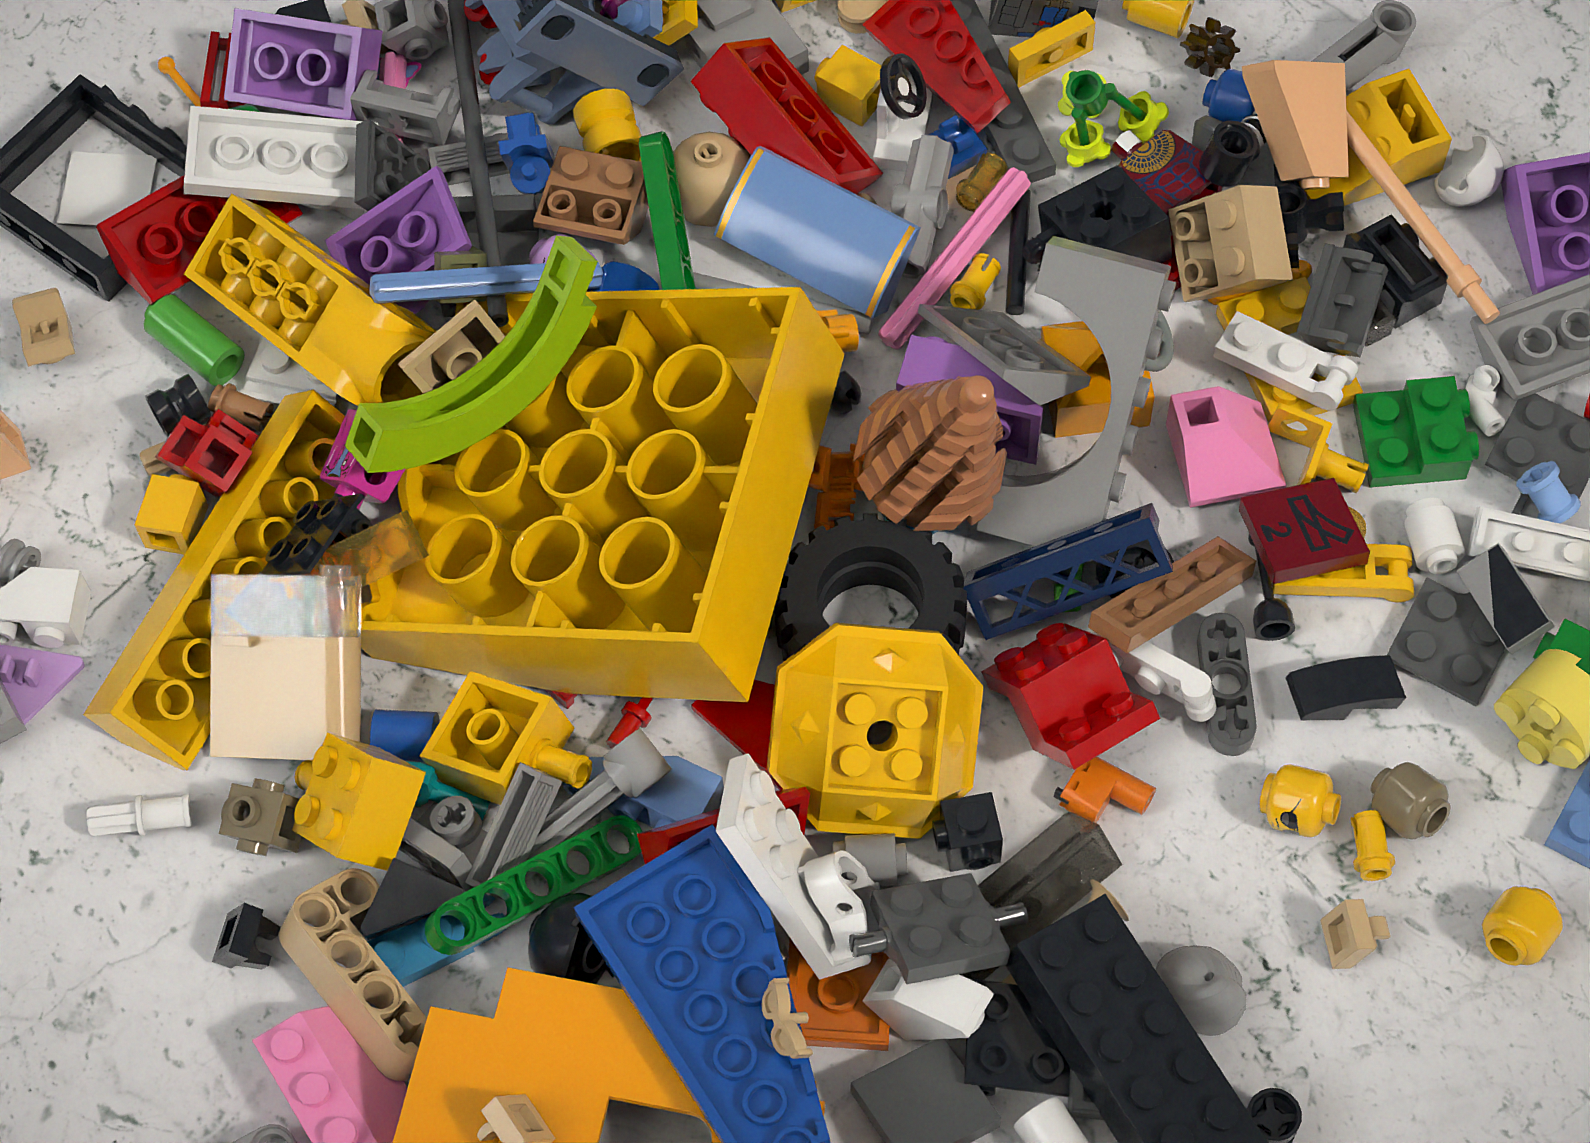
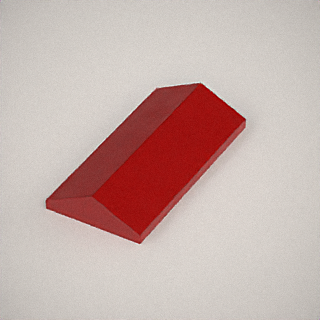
M185 175L96 226L118 274L150 305L192 281L184 273L228 200V197L184 194ZM245 199L268 209L287 224L303 215L296 203Z

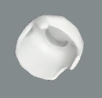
M1475 134L1472 137L1473 148L1469 150L1453 149L1451 164L1441 170L1434 180L1436 191L1444 202L1458 207L1471 206L1489 198L1503 180L1504 164L1500 152L1489 136Z

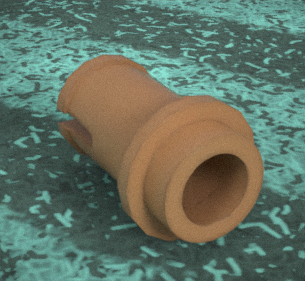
M228 383L226 386L218 384L212 391L208 402V408L211 412L220 409L239 423L252 427L259 432L264 430L271 418L265 415L266 412L272 414L274 410L272 403L264 402L236 391V386Z

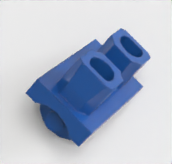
M533 113L507 116L505 120L508 140L498 141L500 155L510 172L512 184L522 194H540L545 189L551 171L550 168L553 166L555 160L554 152L546 135L541 134L540 127L536 124Z

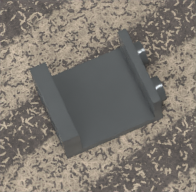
M492 195L501 266L530 264V251L539 241V228L534 227L533 224L537 212L535 195ZM473 196L453 197L472 246L480 250ZM440 303L443 317L455 316L456 303Z

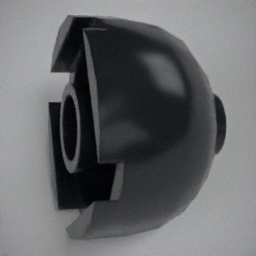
M574 893L559 897L535 917L530 926L528 943L530 967L535 973L597 984L607 970L610 976L614 978V974L574 912L573 907L592 897V895Z

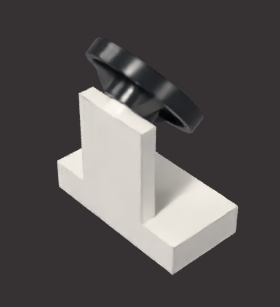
M899 53L887 57L880 69L881 89L877 103V141L873 161L879 169L906 172L913 140L919 139L921 135H926L933 93L926 88L923 75L915 61L908 55ZM902 64L909 70L915 86H911L908 77L903 74Z

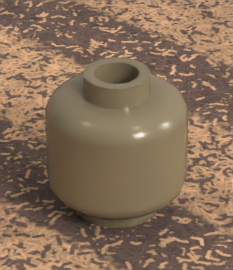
M1404 762L1393 769L1385 768L1372 782L1371 793L1374 795L1371 809L1378 811L1382 816L1384 824L1403 838L1413 840L1422 836H1433L1444 825L1450 814L1451 806L1448 803V790L1445 784L1414 763Z

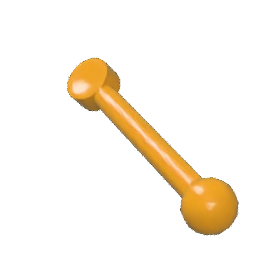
M162 57L158 61L160 72L169 74L195 106H200V97L175 69L174 60L171 57Z

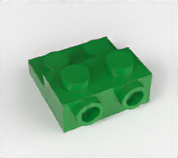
M1455 376L1406 380L1403 390L1355 394L1353 409L1363 459L1365 463L1369 464L1366 471L1369 488L1464 480L1467 478L1473 460H1477L1479 457V440L1476 431H1466L1464 418L1469 417L1470 400L1466 389H1457Z

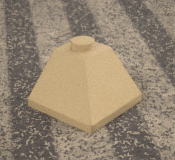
M473 300L399 362L398 365L424 394L443 386L471 369L485 358L504 339L505 335L478 302Z

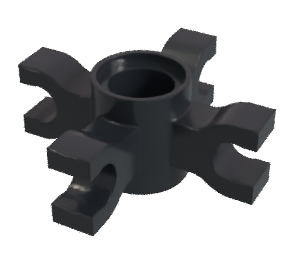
M1274 164V185L1278 189L1291 268H1299L1298 244L1306 239L1309 228H1321L1326 231H1344L1343 192L1328 193L1317 199H1307L1306 192L1301 187L1294 185V181H1281Z

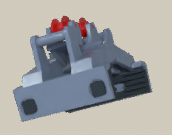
M594 0L464 1V13L468 20L473 22L479 21L483 27L488 29L498 27L500 30L489 37L477 51V55L481 57L479 75L485 84L490 85L489 94L491 98L501 103L509 101L537 114L539 121L548 125L554 124L563 115L572 110L583 96L601 89L624 91L631 101L644 107L684 70L676 49L647 34L641 36L596 13ZM560 66L567 69L565 74L544 98L524 89L540 84L547 85L551 82V70Z

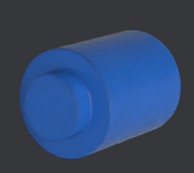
M375 709L371 721L370 745L379 747L404 761L424 762L420 754L440 722L438 712Z

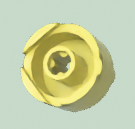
M1559 649L1543 651L1502 693L1501 697L1494 704V710L1520 740L1517 743V747L1526 759L1535 764H1541L1546 760L1560 767L1576 769L1590 756V675L1576 666L1581 658L1567 651Z

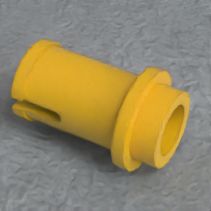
M978 253L973 257L972 263L962 279L956 281L950 288V302L953 307L980 310L985 305V294L994 279L1001 272V266L995 258H992L986 270L982 271V266L989 255Z
M1376 810L1358 812L1354 814V817L1350 818L1357 850V857L1353 861L1354 869L1360 872V877L1366 881H1378L1388 878L1392 874L1391 868L1396 864L1394 855L1388 852L1382 816Z

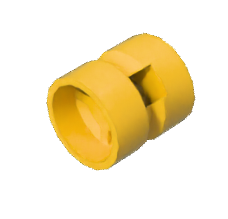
M601 89L583 96L576 103L573 115L578 133L583 137L584 151L641 162L639 150L641 132L636 125L635 113L630 97L624 91L618 89Z

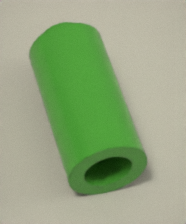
M176 295L164 296L154 304L148 305L144 314L145 332L212 386L223 385L237 374L244 361V350Z

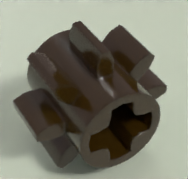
M1212 17L1207 18L1205 26L1199 27L1191 23L1189 25L1190 33L1187 35L1186 41L1180 42V46L1185 48L1189 55L1184 64L1192 69L1199 68L1200 73L1208 77H1213L1215 68L1231 69L1230 62L1233 60L1235 53L1240 52V48L1236 47L1232 40L1236 30L1227 25L1221 27L1220 21Z

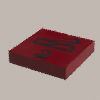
M1334 478L1240 498L1239 512L1272 584L1368 564L1370 550Z

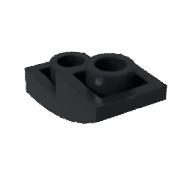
M1390 655L1355 657L1325 662L1289 672L1285 677L1301 721L1345 720L1353 709H1397L1406 699Z

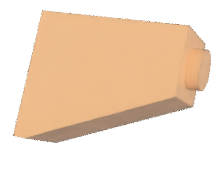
M1271 60L1242 66V76L1281 181H1301V188L1303 190L1330 188L1329 180L1349 177L1345 63Z

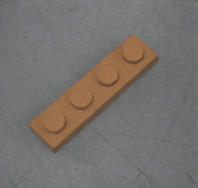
M1217 536L1172 563L1173 572L1135 585L1093 610L1088 628L1106 638L1112 645L1125 653H1129L1251 578L1257 561Z

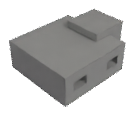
M697 0L698 28L685 35L686 49L700 68L708 62L723 43L770 37L801 75L809 71L808 48L771 0Z

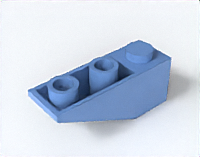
M663 756L672 768L667 775L637 798H630L625 794L608 806V810L614 816H627L653 829L718 809L721 805L724 790L723 777L679 756ZM589 757L592 761V772L588 782L605 770L603 766L604 757ZM562 782L564 790L571 796L581 789Z

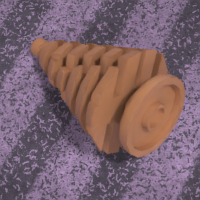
M980 375L972 377L958 376L955 379L907 385L899 392L896 389L888 391L868 407L872 413L860 425L853 462L865 453L862 464L863 472L857 480L868 500L873 499L879 512L895 524H898L902 519H907V526L914 527L913 531L954 530L965 520L972 526L993 509L994 500L992 498L1001 490L1007 452L1005 448H1002L996 453L995 444L1003 438V427L997 413L994 387L989 379Z

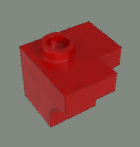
M220 409L214 411L205 426L183 415L155 458L181 475L188 476L195 482H199L202 489L217 498L227 492L252 454L251 448L259 435Z

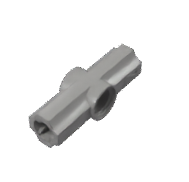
M921 135V138L913 140L903 184H897L892 197L891 212L921 227L901 276L904 278L918 279L920 275H923L928 270L936 229L943 228L947 217L948 195L946 184L954 149L951 142L944 141L934 135Z

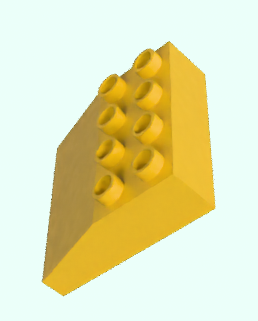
M801 287L586 292L585 295L597 306L590 324L571 357L539 396L507 424L472 446L441 460L405 469L398 481V496L402 513L400 516H394L386 520L376 532L371 544L368 559V580L372 599L370 602L361 603L350 612L342 630L349 636H360L361 648L374 659L468 675L470 671L507 683L569 694L748 702L845 354ZM534 293L506 295L509 322L503 327H498L505 336L519 320ZM487 300L478 302L488 315ZM471 302L456 303L455 315Z

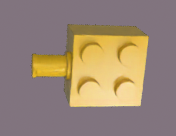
M473 671L468 673L420 754V757L427 765L435 768V773L442 783L501 805L520 762L537 768L577 789L586 785L592 772V761L588 756L563 749L574 730V726L552 697Z
M327 732L323 745L318 748L313 760L303 761L295 771V783L300 789L306 790V792L299 799L295 807V822L292 831L336 858L388 871L393 858H396L426 772L379 747Z

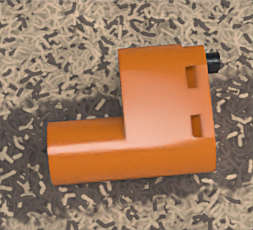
M1096 756L1076 768L1064 790L1057 787L1053 797L1060 800L1059 805L1066 808L1067 811L1095 825L1111 799L1143 815L1153 799L1156 787Z

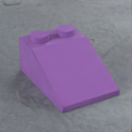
M234 8L224 100L357 121L350 98L352 93L356 91L367 69L377 71L378 73L383 31Z
M1590 152L1519 164L1505 169L1501 187L1506 216L1532 294L1534 295L1589 275Z
M435 166L325 240L331 257L369 285L371 276L375 274L433 271L434 252L469 251L472 247L443 171L438 166ZM429 300L393 303L416 314L426 306Z
M911 335L897 379L896 390L899 392L907 385L955 379L958 376L972 377L980 375L986 377L994 387L997 413L1003 427V438L995 444L996 453L1005 448L1008 459L1036 465L1039 456L1043 408L959 345L948 343L939 337L929 336L924 338Z

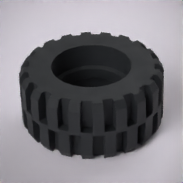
M863 513V520L851 521L850 516L834 519V527L826 530L824 526L817 527L808 533V545L799 542L790 551L789 564H786L775 603L776 637L778 647L782 649L783 662L793 654L795 655L830 627L823 617V612L836 596L848 589L863 585L884 586L904 595L918 611L917 619L908 629L940 632L959 655V649L963 647L965 639L967 591L964 590V576L960 566L952 563V552L943 542H937L933 545L932 532L913 531V529L907 527V519H902L898 524L891 520H878V513Z

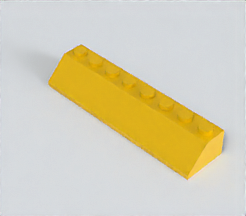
M314 389L284 396L251 448L252 454L227 492L220 497L83 714L121 743L181 770L189 769L210 734L211 635L254 636L227 613L226 610L268 563L265 560L268 551L279 540L286 538L295 526L293 518L297 511L309 501L332 498L336 490L335 487L322 481L320 474L345 415ZM296 575L269 580L284 582L288 596L292 599L305 577L304 575Z

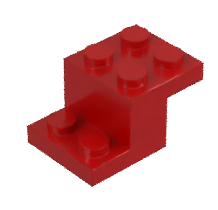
M1055 623L1041 629L1036 634L1037 639L1022 648L1014 647L1001 652L994 658L995 664L981 671L989 689L1009 698L1032 749L1073 770L1161 719L1152 700L1130 692L1107 639L1066 623Z

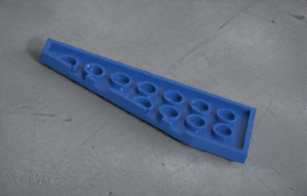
M713 824L573 907L581 925L721 1143H830L809 1058L792 1059L790 1056L780 1055L773 1047L771 1041V1031L774 1027L773 1020L766 1019L763 1016L762 997L768 988L769 982L774 978H787L771 911L716 833ZM788 983L791 1002L790 1013H797Z

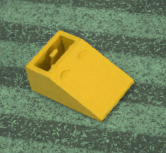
M1409 68L1368 82L1346 96V110L1403 185L1434 175L1443 170L1452 138ZM1349 144V177L1329 180L1330 188L1304 190L1307 199H1317L1328 193L1343 192L1344 206L1383 193L1384 191Z

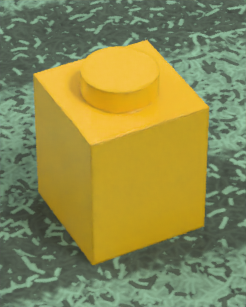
M841 45L831 58L826 57L821 61L815 72L814 80L817 84V94L831 111L863 127L877 109L881 89V65Z
M172 474L169 477L151 475L134 524L145 548L183 555L186 553L202 527L209 506L199 482H195L190 477L181 474Z

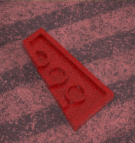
M888 0L863 24L867 33L891 55L902 53L912 58L923 75L926 87L977 134L1011 103L950 0Z

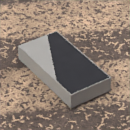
M1497 543L1456 570L1500 640L1511 654H1514L1555 627L1500 543Z

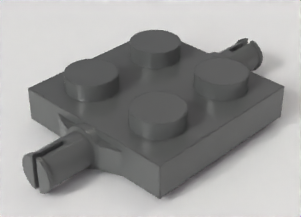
M972 873L872 891L870 908L879 925L878 930L856 935L851 934L849 936V946L854 958L883 951L897 964L907 985L1007 965L1010 949L1000 929L1026 925L1028 915L1026 907H1024L1022 902L997 908L991 906L984 899Z

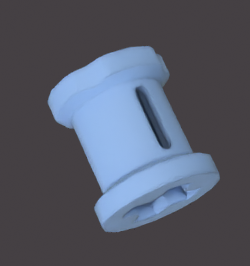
M1554 461L1542 462L1527 470L1517 481L1516 486L1522 494L1529 495L1539 510L1537 519L1560 524L1578 511L1581 502L1575 494H1569L1558 477L1560 469Z

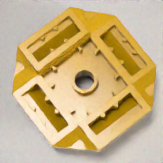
M834 623L795 655L793 654L777 666L767 770L783 790L804 786L810 792L807 819L817 831L863 835L895 833V837L920 839L932 828V821L940 820L941 801L964 797L973 788L983 685L938 631ZM881 720L891 722L892 732L887 741L877 745L867 741V732L873 723Z

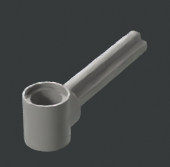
M641 728L630 734L603 756L605 759L603 760L605 770L546 816L527 860L566 841L622 795L625 794L630 798H637L672 770Z

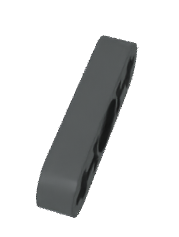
M1214 613L1203 620L1198 633L1197 650L1200 670L1210 677L1211 683L1212 679L1219 674H1231L1238 679L1241 688L1234 694H1222L1212 684L1216 712L1214 716L1206 720L1208 739L1211 746L1217 752L1226 756H1238L1245 753L1251 747L1257 728L1245 631L1242 623L1233 615ZM1214 631H1223L1224 637L1229 639L1226 648V658L1218 659L1219 645L1217 639L1213 638ZM1234 708V725L1236 729L1241 730L1237 739L1230 738L1229 732L1224 730L1227 710Z

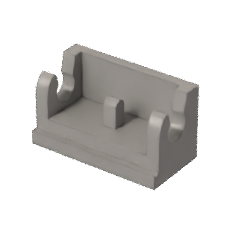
M367 69L364 72L356 91L352 93L350 98L357 121L370 119L378 123V126L385 131L392 132L395 135L444 146L461 107L460 99L452 97L454 88L444 87L439 96H433L385 85L383 81L376 79L377 71Z

